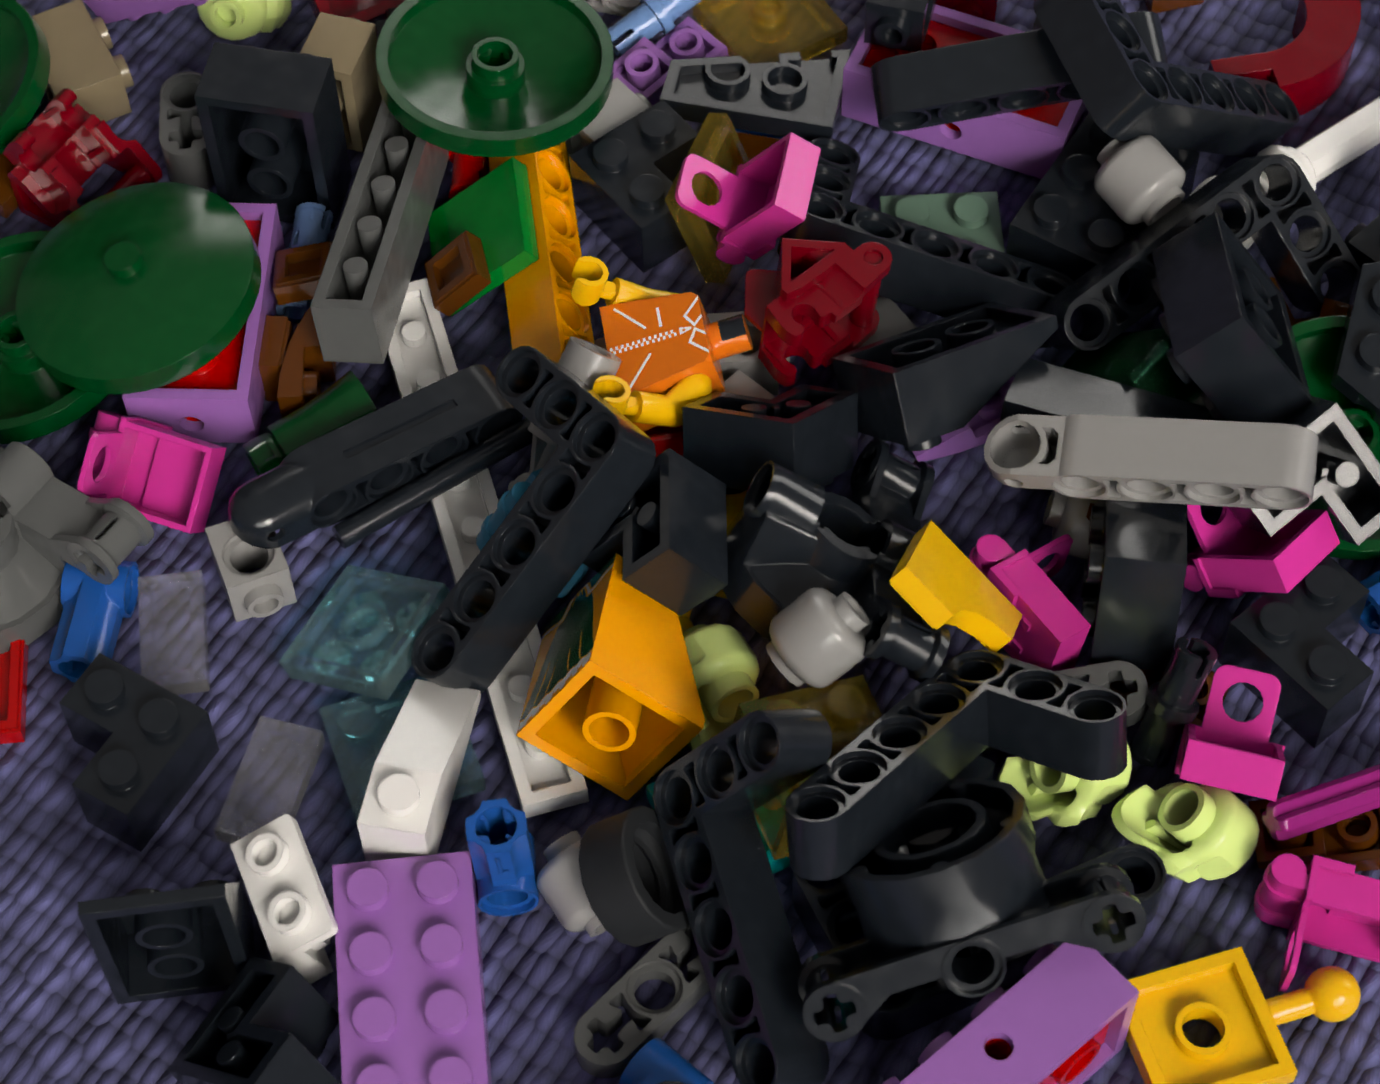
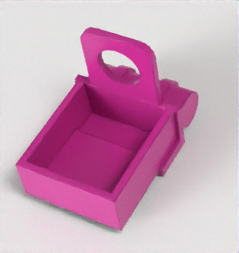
M790 132L745 164H740L736 175L697 154H690L682 162L675 190L676 202L682 208L719 227L716 256L719 260L733 265L743 263L746 256L756 260L775 248L778 237L805 221L821 148ZM702 173L714 180L719 190L717 204L710 206L703 204L694 195L692 179L695 174Z
M98 410L95 425L90 427L88 435L90 440L83 465L79 469L77 490L89 497L122 499L140 511L148 521L189 534L201 533L205 531L204 528L206 527L227 448L172 431V426L140 416H124L111 411Z
M1187 505V517L1200 547L1194 548L1187 555L1184 587L1193 592H1199L1205 587L1208 596L1215 598L1238 599L1245 592L1288 594L1340 544V541L1327 510L1304 509L1273 536H1268L1241 525L1229 507H1222L1220 518L1216 523L1210 525L1202 517L1201 505Z
M987 534L978 539L968 558L1022 614L1014 637L1003 647L1004 650L1012 658L1052 671L1075 667L1091 627L1090 623L1050 579L1063 568L1073 543V539L1069 534L1058 537L1030 554L1026 549L1015 553L1000 536ZM1055 553L1053 559L1043 569L1037 565L1042 559Z
M1224 664L1219 666L1213 676L1202 726L1191 723L1184 725L1174 774H1178L1179 779L1276 802L1286 762L1284 757L1285 746L1269 742L1281 693L1279 679L1270 673L1236 665ZM1239 682L1254 685L1261 692L1263 698V707L1260 713L1254 719L1248 721H1237L1231 718L1223 707V696L1226 690Z
M1287 853L1278 855L1267 866L1262 882L1259 884L1254 895V911L1262 922L1288 929L1286 936L1288 941L1279 982V992L1286 993L1296 973L1302 943L1380 963L1379 879L1355 874L1356 865L1317 855L1313 856L1307 871L1304 862L1298 856Z

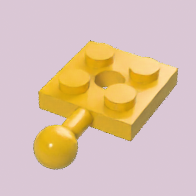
M1240 946L1128 979L1139 991L1126 1041L1144 1084L1293 1083L1298 1071L1278 1029V1025L1312 1014L1326 1022L1333 1023L1346 1020L1357 1010L1361 999V991L1356 978L1349 971L1338 966H1325L1315 970L1308 977L1303 989H1297L1265 999L1243 948ZM1194 1019L1208 1021L1217 1028L1221 1041L1217 1045L1208 1048L1195 1046L1185 1037L1182 1026Z

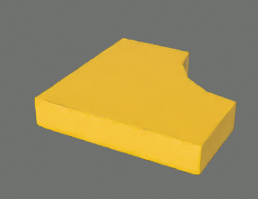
M932 520L914 535L889 580L890 585L932 629L935 628L937 630L944 624L956 626L976 638L989 651L997 653L1013 639L1022 618V614Z

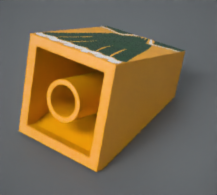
M616 553L544 628L516 736L628 801L703 730L705 717L678 614L622 581L623 557Z

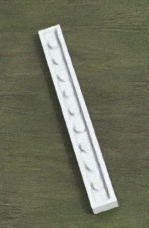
M427 278L409 283L387 352L400 399L458 372L440 311L436 310L433 305ZM488 468L430 500L455 585L480 553L476 544L477 535L481 531L483 521L488 515L495 512L499 502ZM537 624L492 684L486 689L521 810L525 812L526 818L589 802L588 788L583 774L516 736L541 643Z

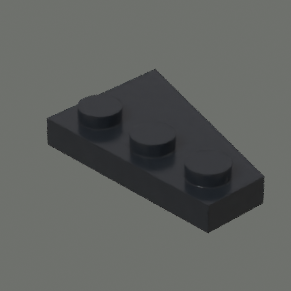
M851 49L831 50L830 59L801 60L800 52L779 53L778 62L750 64L741 56L674 59L670 62L660 101L664 100L686 121L783 137L792 132L807 141L817 138L832 139L842 99L843 69L850 57Z

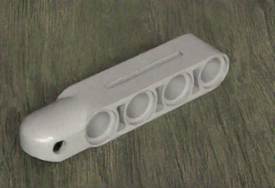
M1016 414L1002 420L989 433L984 445V459L992 476L1003 485L1024 489L1054 490L1062 495L1073 498L1296 510L1311 505L1313 501L1319 437L1309 428L1281 423L1090 414L1069 416Z

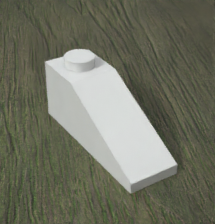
M415 680L374 763L357 820L366 861L437 854L481 699L480 690L447 688L431 681Z

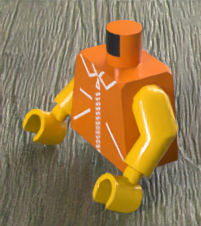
M592 256L580 257L574 265L571 273L575 279L571 289L573 300L581 306H591L596 304L600 298L605 299L606 306L599 309L607 351L622 360L616 375L598 377L594 382L592 390L643 432L655 426L674 428L682 426L683 406L715 391L725 392L726 388L720 359L753 350L750 332L743 314L710 323L700 297L696 293H674L647 288L618 277L612 282L607 281L609 276L607 266L600 259Z

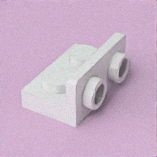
M284 814L230 844L273 961L292 965L312 984L333 972L324 947L330 944V937L338 932V925L298 822L289 814Z

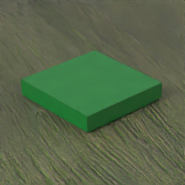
M514 157L505 161L434 210L428 223L431 256L434 257L467 230L481 239L492 281L451 316L457 314L539 259L527 166Z

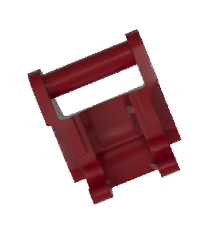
M69 88L62 89L49 102L46 109L24 131H21L7 145L3 152L5 157L14 165L7 175L20 212L51 228H54L65 217L81 207L77 199L84 191L82 185L104 163L123 173L126 172L107 193L133 185L159 182L163 177L160 167L136 139L123 140L113 133L104 120L100 121L96 115H90L78 103L72 107V103L77 99V96Z
M782 238L777 270L751 269L746 273L744 317L762 332L758 358L778 383L785 387H791L795 383L797 368L786 360L787 357H802L813 369L821 364L826 368L832 364L833 357L860 348L876 333L880 319L879 313L876 310L881 280L889 273L892 264L891 251L885 245L878 242H866L853 250L845 242Z

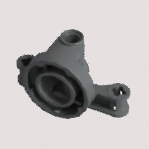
M11 442L5 449L0 447V654L10 651V643L19 639L25 640L26 645H30L58 623L63 611L60 589L66 562L84 572L93 580L101 584L110 585L119 576L117 567L137 546H146L154 538V530L151 524L134 506L119 498H95L85 495L55 478L51 468L44 459L34 450L20 442Z

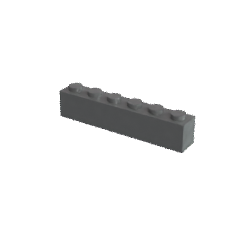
M383 99L310 305L324 361L384 364L449 160V150L430 144L406 129L389 111Z

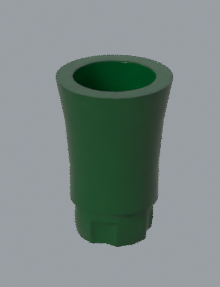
M349 370L324 392L291 414L267 426V432L254 437L242 446L258 476L279 466L282 460L296 448L376 411L377 408L361 382Z

